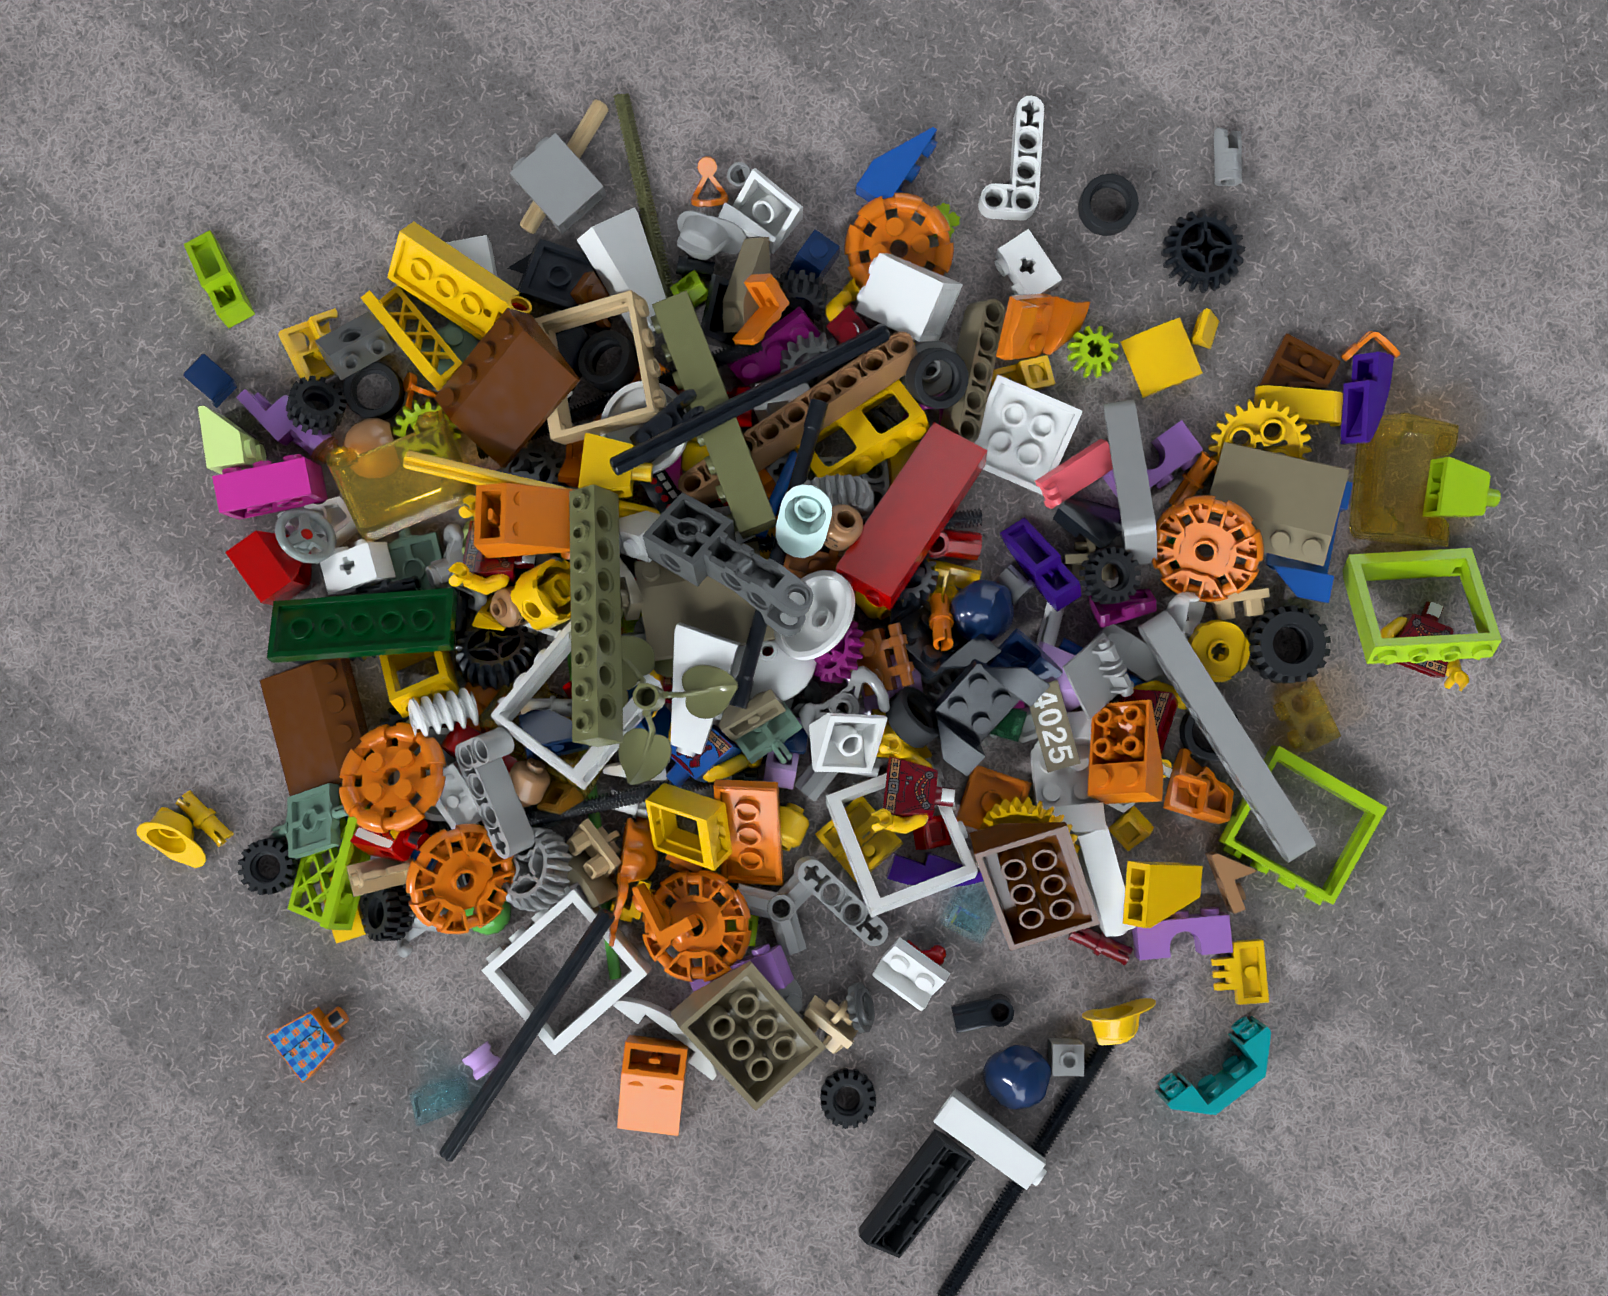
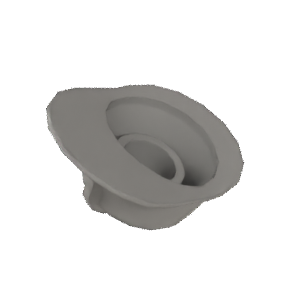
M684 211L677 220L678 229L681 232L677 240V246L695 259L707 260L719 252L737 254L740 252L744 239H747L742 228L735 223L698 211Z

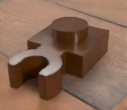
M585 272L570 293L578 306L606 298L610 295L594 272ZM607 318L595 321L600 328H610L611 326Z

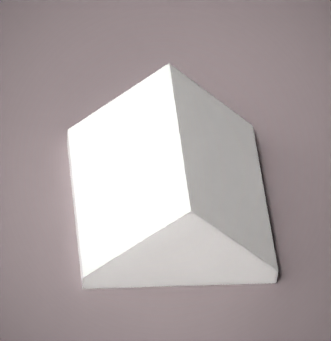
M756 168L750 173L733 204L734 208L776 237L772 254L775 253L803 219V206Z
M827 713L811 723L809 731L813 770L815 772L872 773L888 718L885 715Z

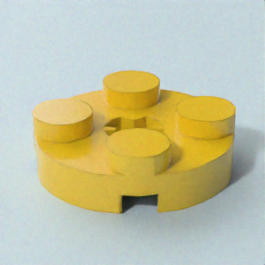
M1211 620L1198 624L1188 640L1214 682H1225L1232 679V676L1238 671L1241 672L1246 667L1250 657L1248 639L1238 626L1225 620ZM1218 643H1223L1221 647H1225L1224 654H1219L1218 659H1214L1212 657L1214 654L1211 653L1212 648Z

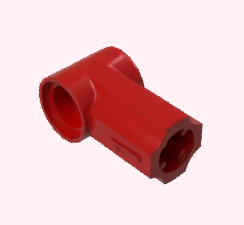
M944 528V531L939 535L942 537L941 541L937 545L932 546L928 552L929 557L932 558L947 556L977 561L982 549V534L956 529L946 530Z

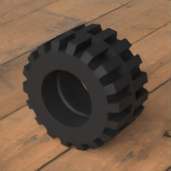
M1290 605L1267 610L1261 617H1256L1252 621L1253 627L1248 628L1246 632L1249 635V660L1251 659L1253 662L1250 665L1253 671H1259V676L1263 679H1270L1273 683L1284 684L1303 682L1308 677L1317 675V669L1324 668L1327 663L1323 658L1330 656L1331 649H1326V643H1331V638L1324 635V631L1328 630L1325 624L1318 623L1320 617L1317 614L1310 615L1309 609ZM1281 627L1293 629L1301 640L1300 655L1292 663H1285L1280 660L1273 648L1274 636Z

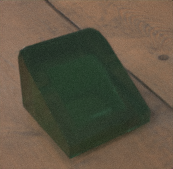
M1012 708L990 734L1005 740L1018 742L1027 712Z

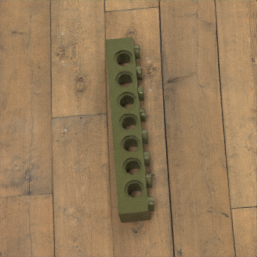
M590 485L569 491L572 742L602 747L623 743L619 498L617 493L597 485Z

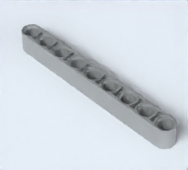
M1164 610L1140 625L1138 630L1143 640L1282 858L1289 863L1315 847L1316 844L1313 837L1173 617Z

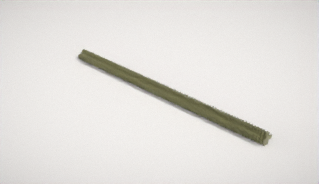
M629 93L616 94L613 98H615V105H617V116H619V123H621L622 138H624V145H626V152H628L626 155L628 156L627 159H629L630 170H632L630 173L632 174V181H634L635 192H637L635 195L637 196L636 199H638L639 210H641L642 225H644L645 236L665 296L669 298L674 296L670 289V285H673V283L669 279L671 275H668L671 274L668 271L670 269L666 268L669 265L665 264L668 263L667 258L664 257L667 255L664 253L666 252L665 247L661 246L664 243L662 242V236L659 235L662 234L660 232L661 229L657 228L660 225L657 224L659 223L658 218L655 217L657 216L655 213L656 207L652 206L655 204L651 195V188H648L651 186L649 178L646 177L648 176L642 153L643 150L640 148L642 146H640L641 142L636 130L638 128H636L637 124L634 119L633 106H631Z

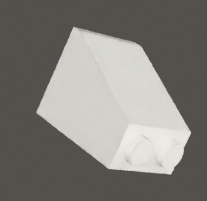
M879 253L878 257H875L870 264V276L866 286H863L858 293V306L855 311L881 324H885L893 330L906 332L911 335L912 339L918 342L939 341L963 284L892 254Z

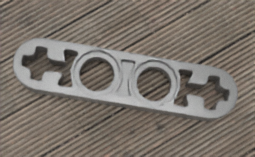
M805 856L797 861L794 867L796 878L869 946H879L885 942L888 937V927L877 915L871 917L867 906L818 859L813 856ZM807 865L811 868L814 867V872L822 878L818 883L811 876L806 875L803 869ZM828 884H837L838 894L832 899L824 898V888ZM849 904H858L860 909L858 915L855 918L847 919L844 914L846 907ZM865 920L873 927H877L876 929L879 932L877 936L870 934L862 925Z

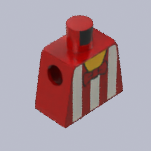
M390 810V817H393L396 810ZM422 819L416 825L399 832L393 829L387 833H376L359 826L350 842L367 855L405 862L409 859L414 849L420 851L419 848L430 838V835L425 833L428 823Z

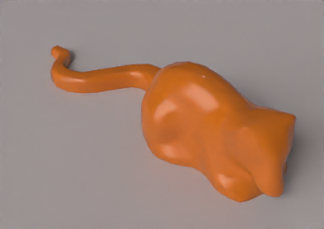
M637 816L636 822L632 818H628L624 826L619 858L622 863L618 866L617 874L618 895L613 909L615 920L609 928V946L611 947L614 946L619 919L627 899L628 884L649 878L657 866L658 852L654 850L649 818Z

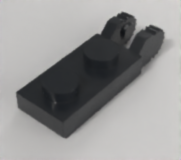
M694 389L680 393L679 396L674 398L666 407L629 437L632 444L636 446L706 411L701 405L692 408L687 413L684 412V409L697 397ZM657 456V457H655V458H653V459H651V460H649V461H647V462H645V463H652V462H653L655 459H657L659 456Z

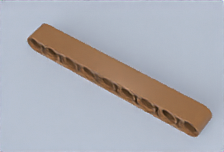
M906 332L892 334L887 342L863 353L744 432L743 435L757 471L760 472L800 444L804 431L803 425L811 399L821 400L829 404L822 427L823 430L906 375L910 361L918 354L911 335ZM705 459L680 476L678 487L681 493L689 495L706 506L719 499L715 486L720 485L717 474H710Z

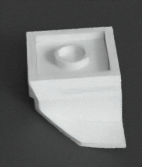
M1084 711L1068 712L1067 716L1081 764L1048 773L1038 740L1030 753L1035 806L1040 800L1043 801V809L1045 810L1053 806V815L1055 817L1064 815L1065 817L1062 822L1072 824L1071 831L1074 833L1106 831L1103 802L1099 803L1098 800L1088 796L1092 718L1087 719Z

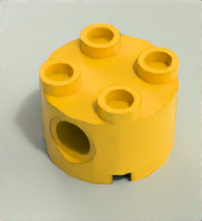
M550 559L521 574L517 580L515 588L511 591V600L517 606L522 617L530 623L533 629L537 631L551 629L571 619L570 562Z

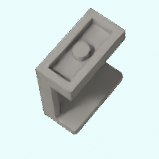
M556 133L550 138L545 137L540 140L535 147V151L527 158H520L510 172L514 182L518 186L520 185L561 234L567 231L607 195L604 186Z

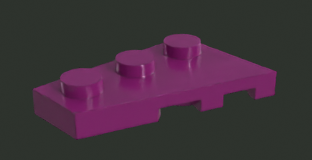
M799 306L764 333L765 336L761 340L763 351L753 353L751 356L748 355V357L741 358V360L738 359V361L735 360L730 364L728 363V367L745 386L781 372V351L788 350L787 343L789 341L796 344L798 342V335L807 339L809 332H813L814 337L819 338L821 332Z

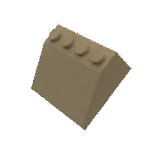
M1224 442L1210 495L1216 496V500L1223 502L1230 500L1241 506L1253 518L1252 524L1255 529H1260L1265 553L1324 566L1350 469ZM1211 511L1209 519L1221 522L1223 515ZM1241 529L1235 531L1236 540L1245 537Z
M758 541L744 543L753 548L754 553L760 556ZM653 560L651 562H634L636 582L644 602L641 612L646 640L654 650L655 661L674 658V633L676 625L680 622L739 642L740 646L746 645L756 608L733 590L709 576L697 587ZM769 625L767 626L763 642L775 640L774 629Z
M751 961L694 991L670 1012L679 1029L755 1111L826 1048Z

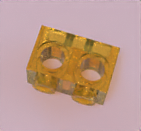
M1314 680L1305 681L1273 697L1276 702L1273 705L1274 712L1280 721L1285 720L1290 730L1287 732V738L1294 749L1299 748L1300 752H1310L1341 737ZM1296 695L1301 698L1303 703L1299 712L1294 711L1291 705L1292 699ZM1310 723L1316 728V735L1311 740L1305 734V729Z

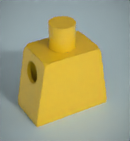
M585 433L578 489L597 485L617 493L618 498L630 497L633 493L634 481L652 482L653 463H643L621 475H616L610 466V459L634 447V445Z

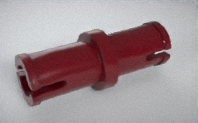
M1090 928L1069 933L1068 940L1091 949L1093 954L1097 956L1102 954L1124 966L1130 958L1128 954L1131 955L1133 950L1130 946L1128 947L1106 937L1103 931L1098 933Z

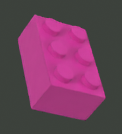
M301 454L283 457V462L273 464L272 461L255 462L252 464L253 468L244 470L241 467H230L223 469L222 474L212 476L219 513L238 520L304 507L313 503H323L328 500L322 467L311 461V459L302 457Z

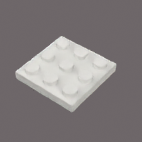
M997 375L987 398L979 438L974 442L988 450L986 465L983 470L1043 495L1035 480L1059 466L1083 411Z

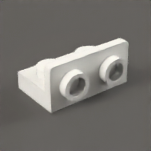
M456 761L443 769V776L446 777L443 792L436 804V807L451 829H455V825L476 824L481 821L479 812Z
M899 937L885 952L872 975L922 1011L926 1008L932 995L947 981L950 973Z

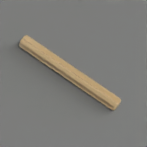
M597 99L593 100L567 144L579 159L608 113L607 105ZM534 201L520 222V226L531 234L536 233L546 216Z

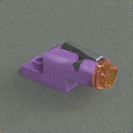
M246 389L236 397L281 444L287 446L292 441L307 451L315 461H320L322 464L329 463L340 453L341 448L338 445V440L330 429L326 435H322L321 430L318 431L317 435H312L311 429H308L305 433L301 431L302 425L296 428L292 424L294 419L289 420L287 417L288 411H286L289 396H282L273 405L259 392L254 395ZM305 402L310 408L318 410L313 402Z

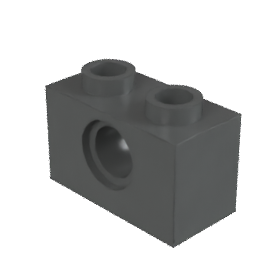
M369 311L315 340L326 364L341 380L395 351L384 326Z

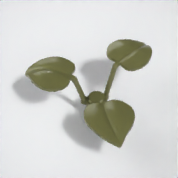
M621 636L622 689L630 690L637 685L633 692V701L637 707L643 709L642 715L645 716L650 729L648 732L643 728H634L624 734L623 743H619V760L625 772L627 782L630 785H636L650 781L659 775L668 765L672 754L670 740L663 735H655L656 727L651 711L661 709L666 698L686 697V708L692 715L701 719H711L720 715L727 708L738 689V682L723 669L710 665H698L690 668L683 674L682 686L685 690L684 692L663 691L658 686L646 683V679L643 677L651 673L655 666V653L651 645L635 636Z

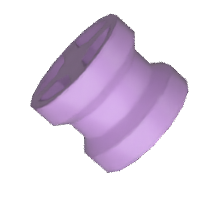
M488 1041L462 1059L465 1065L472 1068L475 1080L487 1074L500 1061V1058L494 1056L490 1051L491 1045Z

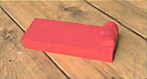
M1099 439L1035 480L1036 485L1040 487L1045 498L1043 502L1046 507L1053 509L1113 469L1108 442Z

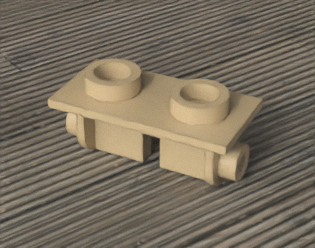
M409 857L405 862L377 858L346 866L353 897L406 884L408 868L411 861H415L414 858L411 859Z

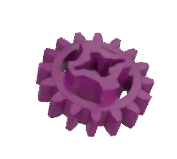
M851 622L846 634L835 647L827 653L814 658L815 662H817L814 676L821 677L822 681L842 683L843 678H851V669L858 670L856 662L858 659L863 658V655L859 653V648L865 645V642L859 641L863 631L857 629L858 622Z

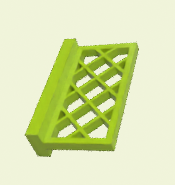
M366 806L364 809L369 810L371 806ZM348 816L347 822L345 817L340 819V840L342 839L339 852L337 847L327 849L332 859L329 864L325 866L322 854L327 850L300 859L287 908L292 912L319 922V926L329 930H352L360 896L353 897L346 866L369 861L371 858L370 855H367L350 842L359 827L355 817ZM314 861L318 872L311 877L309 869ZM334 869L333 877L330 882L328 873ZM321 880L324 891L317 896L314 884ZM306 891L310 902L303 907L300 906L302 895ZM326 899L325 907L322 912L320 903Z

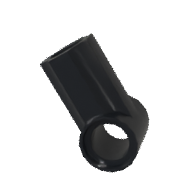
M994 994L989 998L951 1005L957 1033L990 1026L1004 1027L1009 1025L1014 1017L1012 1003L1003 994ZM997 1003L1005 1004L1008 1007L1006 1014L1001 1017H996L991 1013L992 1007Z

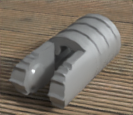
M1216 127L1214 131V183L1216 186H1236L1242 183L1241 131L1232 130L1230 135H1228V131L1225 128Z

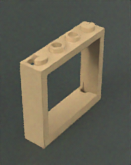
M632 290L535 318L558 349L555 333L629 312L647 405L645 408L572 427L566 396L547 419L551 440L565 445L584 440L585 433L602 435L646 423L666 407V397L660 388L658 377L661 376V370L657 359L654 358L652 348L655 346V338L647 322V317L650 313L646 300Z

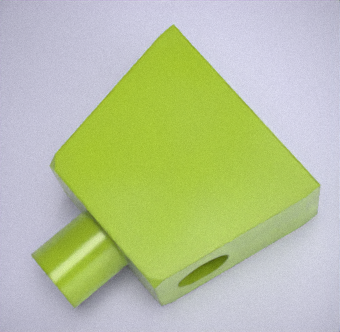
M1452 457L1432 459L1422 517L1483 516L1486 506L1494 508L1499 504L1501 493L1497 489L1489 488L1491 476L1485 470Z

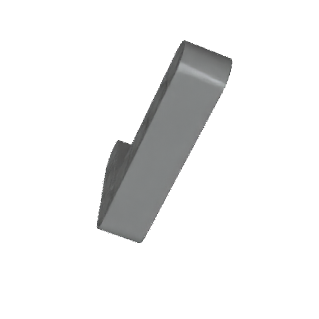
M1135 400L1103 404L1121 516L1123 548L1125 553L1131 552L1134 555L1130 559L1131 561L1137 560L1139 565L1152 563L1154 557L1157 560V530Z

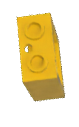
M449 651L379 655L389 700L402 718L409 716L408 703L410 699L414 698L420 706L423 696H428L433 703L434 695L440 693L444 700H446L448 691L452 690L455 695L459 693V686ZM434 655L439 674L401 690L397 671Z
M663 783L645 800L654 850L713 871L733 853L724 802L667 783ZM675 814L696 820L699 835L679 829Z

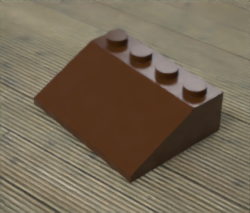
M507 308L434 398L450 421L499 466L506 468L577 385L580 379L531 314Z
M349 658L322 659L260 680L289 795L293 796L327 783L342 784L343 779L339 776L343 762L350 749H355L361 743L360 738L368 732ZM371 749L364 758L366 759L374 751Z
M1066 822L999 823L970 832L974 856L1010 951L1100 924Z

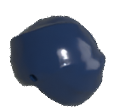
M986 579L973 581L961 589L953 597L949 612L953 615L954 619L953 628L969 642L981 633L990 641L1000 638L1010 629L1014 617L1010 589Z
M1013 1045L997 1051L988 1058L983 1069V1079L990 1094L996 1099L998 1104L1013 1110L1027 1109L1040 1103L1046 1095L1051 1077L1049 1063L1040 1053L1024 1045Z

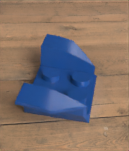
M1346 482L1324 566L1267 553L1265 564L1272 570H1276L1298 598L1329 603L1334 576L1328 575V569L1339 514L1348 510L1353 482Z

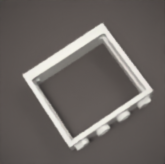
M570 621L562 631L558 629L550 646L547 649H542L536 655L534 664L527 673L524 672L518 676L510 693L497 701L499 705L492 712L491 717L499 727L506 728L516 740L581 789L585 790L618 750L619 744L602 747L592 746L573 768L512 722L571 652ZM650 674L643 676L646 679V683L658 686L663 690L661 682ZM633 697L623 708V736L628 731L636 728L645 717L642 715L643 709L635 705Z
M926 758L932 764L933 769L938 770L937 786L942 787L941 782H944V777L939 765L934 766L931 758ZM887 773L826 795L827 808L871 917L976 877L978 873L977 867H979L973 849L969 850L965 841L968 838L966 828L962 821L957 822L953 813L956 810L955 802L953 807L938 805L963 867L880 898L843 803L885 788Z
M580 885L573 890L567 886L564 889L565 894L558 895V903L550 910L544 909L536 913L531 918L534 924L528 930L523 926L508 938L512 944L505 950L499 946L486 958L489 964L481 970L525 1021L534 1010V1007L499 967L571 903L592 923L601 908L599 906L591 908ZM618 928L612 948L631 971L558 1035L547 1022L545 1023L538 1036L554 1055L618 1001L652 969L651 965ZM609 929L607 930V932H606L605 935L603 936V938L607 941L608 944H609Z

